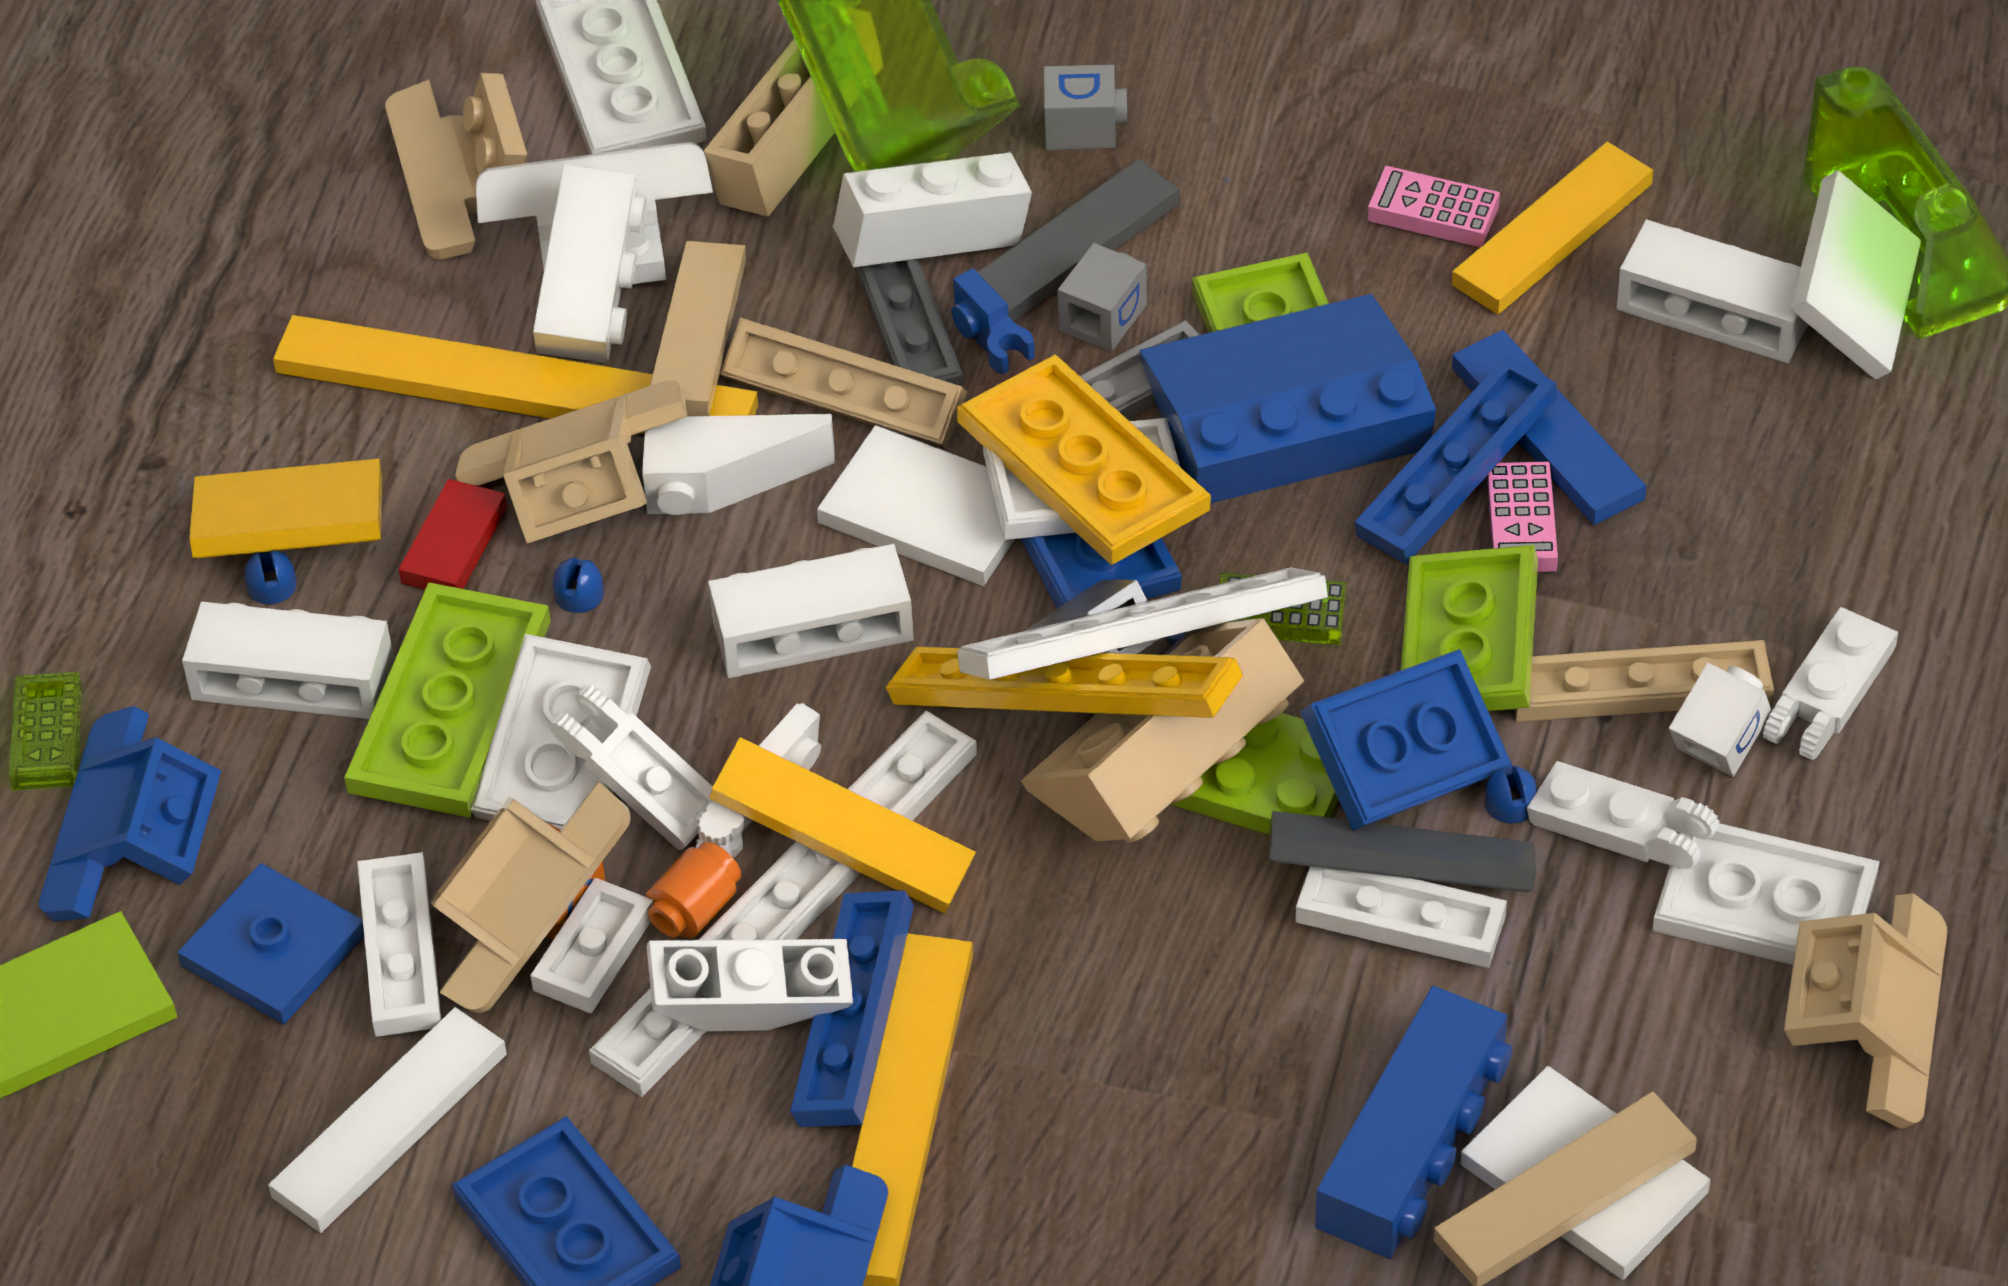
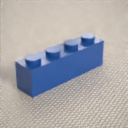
M1432 985L1316 1190V1229L1388 1259L1392 1258L1403 1236L1410 1239L1415 1237L1426 1214L1428 1201L1424 1198L1431 1185L1442 1186L1445 1183L1456 1157V1148L1453 1146L1461 1132L1466 1134L1472 1133L1483 1110L1485 1097L1482 1096L1485 1087L1489 1080L1499 1083L1507 1070L1513 1051V1046L1505 1043L1507 1014Z

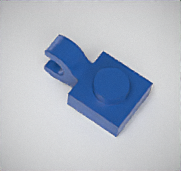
M974 268L953 278L955 306L951 309L953 321L965 338L970 339L973 337L988 353V362L994 371L1002 375L1009 372L1008 355L1005 352L1008 350L1019 351L1028 361L1035 358L1032 334L1027 329L1013 322L1008 316V303Z

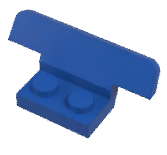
M135 706L107 713L101 716L91 727L39 899V908L52 921L90 918L104 867L114 865L122 857L179 885L193 873L221 770L157 737L142 741L149 714Z
M844 1164L833 1171L822 1213L774 1196L735 1218L728 1224L710 1286H863L888 1197L886 1183L876 1175Z

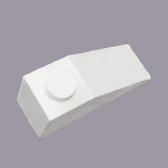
M832 414L690 416L646 430L642 474L647 500V514L683 515L688 513H711L835 464Z

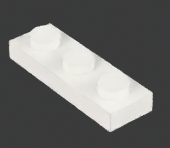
M423 852L357 861L372 1023L375 1037L432 1029L441 1021V1010Z
M1310 866L1296 905V923L1489 968L1506 917L1507 901L1412 878Z

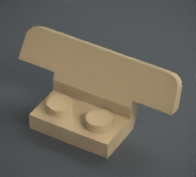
M480 73L474 95L468 96L465 100L463 116L448 115L440 118L429 79L395 92L385 103L423 244L428 255L433 259L443 260L472 252L476 240L469 214L477 213L476 180L479 174L488 168L524 164L526 161V148L503 74Z
M667 380L473 444L460 455L455 474L457 481L479 486L504 477L527 544L641 507L647 503L627 443L631 442V435L688 417L685 394L679 382Z
M597 781L560 832L556 831L511 797H508L430 900L434 907L478 939L439 990L441 994L473 1013L488 1011L500 998L630 824V811L628 807L602 783Z
M1914 893L1895 895L1891 925L1876 913L1800 921L1784 1024V1032L1793 1046L1858 1039L1863 1050L1873 1056L1866 1111L1900 1129L1912 1126L1921 1121L1924 1116L1947 939V926L1942 915Z

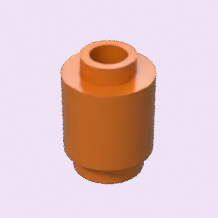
M703 842L698 848H688L646 892V897L653 900V905L648 909V916L653 925L669 937L676 938L680 936L687 939L696 937L735 895L736 883L741 878V870L737 862L726 850L712 842Z

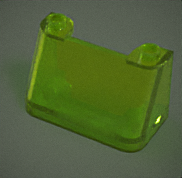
M778 0L845 156L856 172L952 159L1020 107L1009 79L994 62L979 58L958 63L931 0Z
M1863 67L1844 68L1817 77L1815 80L1803 179L1818 198L1823 178L1839 170L1875 202L1885 200L1899 221L1921 240L1920 249L1925 257L1923 270L1918 275L1916 290L1919 294L1916 298L1907 302L1904 318L1918 339L1937 334L2007 308V253L1974 199L1886 81L1876 72Z

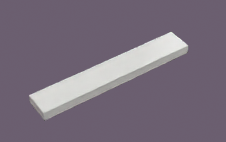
M1290 567L961 646V649L957 650L960 672L986 679H994L1327 598L1325 575H1320L1319 572Z

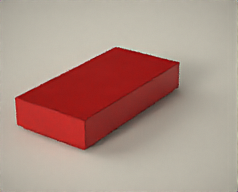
M448 479L398 569L401 583L424 590L428 582L464 589L507 509L505 493Z

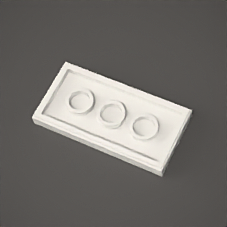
M535 0L538 17L589 155L684 142L696 144L707 141L704 120L657 0Z

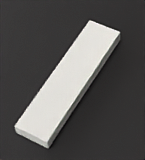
M456 1007L452 1009L268 1184L271 1198L319 1233H322L507 1055L505 1041Z

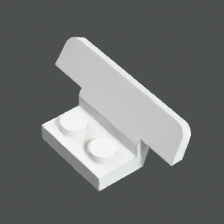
M692 142L493 167L483 170L477 177L476 203L478 223L536 216L543 269H545L563 164L635 174L637 196L646 197V212L642 232H631L628 247L629 252L637 253L633 284L666 280L655 200L713 192L705 154L700 146Z

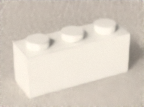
M1011 152L844 173L833 228L853 267L1010 247L1021 242L1032 191Z
M563 164L533 330L537 354L608 364L611 344L622 345L627 309L618 308L621 287L631 289L633 286L637 253L629 252L628 247L631 232H642L646 212V197L637 196L635 174Z
M1646 220L1620 268L1616 310L1789 364L1808 326L1803 319L1791 310L1801 267L1795 264L1782 262L1733 245H1727L1688 233L1678 228Z
M895 544L875 548H861L850 553L810 561L802 560L790 565L751 573H737L726 578L708 581L713 624L728 678L914 641L911 598Z
M201 602L182 663L191 700L370 719L394 664V656L387 621L373 620L364 616L344 617L316 614L299 609L287 611L249 607L240 603L220 604Z

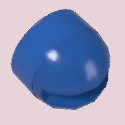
M278 550L259 554L257 552L246 562L245 583L249 596L256 602L277 604L285 601L294 593L297 586L295 570L285 553ZM275 571L277 580L265 582L263 573Z
M576 557L569 558L561 562L554 571L552 581L555 601L560 608L572 613H582L590 611L600 604L604 597L602 575L594 562L578 560ZM578 579L576 590L568 589L571 581Z
M1519 766L1496 770L1486 785L1485 806L1488 813L1496 820L1510 824L1520 823L1529 819L1527 807L1538 791L1536 780L1528 770ZM1510 787L1518 788L1522 799L1512 801Z

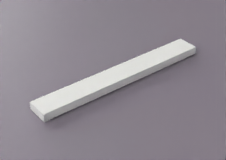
M925 711L848 790L913 821L977 755L976 740L930 712ZM796 841L699 940L797 939L861 873ZM650 988L589 1050L590 1061L592 1065L643 1097L706 1031H701L652 1010Z

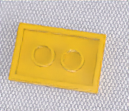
M380 458L194 477L189 538L192 557L207 558L378 541V539H381L382 471Z

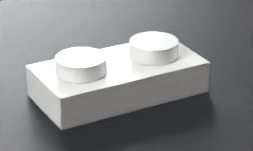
M594 878L530 975L533 991L592 1014L650 924L651 920L648 916V909L653 905V900L601 879Z

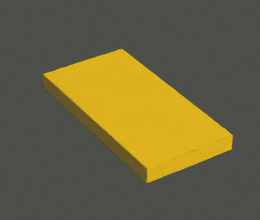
M1056 354L957 406V422L990 452L992 450L1003 461L1004 466L1050 509L1053 508L1059 514V517L1110 565L1117 563L1210 511L1211 495Z

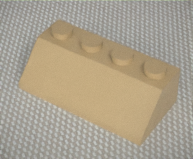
M1264 618L1220 623L1189 631L1163 654L1236 658L1243 677L1214 718L1096 713L1021 780L1026 790L1095 841L1125 840L1127 843H1131L1149 834L1158 825L1159 819L1157 815L1170 803L1179 802L1193 794L1203 783L1200 776L1214 763H1221L1237 754L1246 744L1244 736L1257 724L1266 723L1280 715L1289 705L1286 698L1304 682V679Z

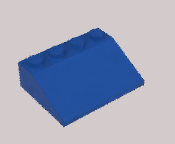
M1373 294L1144 348L1139 351V357L1162 418H1167L1180 468L1211 495V503L1417 453L1432 437L1436 408L1418 362Z

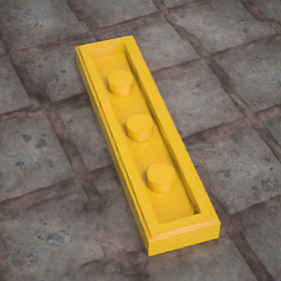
M1607 141L1454 269L1452 273V286L1499 315L1650 187L1653 180V169Z
M741 737L713 785L709 799L897 891L906 890L909 897L946 914L976 853Z

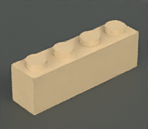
M825 0L703 152L719 204L767 217L773 212L889 65L873 11Z

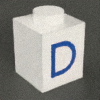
M1707 663L1669 727L1676 748L1734 777L1772 712L1766 693L1762 690L1763 683L1757 677L1739 667L1729 666L1728 670L1724 671Z

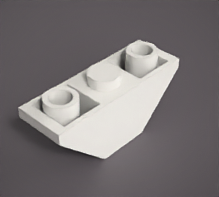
M846 939L649 941L647 944L652 1010L701 1031H768L813 1018L815 1015L845 1009L853 1003Z

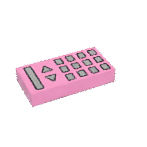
M1385 166L1368 206V221L1481 248L1485 243L1499 208L1500 192Z
M1550 462L1498 463L1486 476L1492 548L1534 545L1538 556L1537 572H1557L1558 551Z

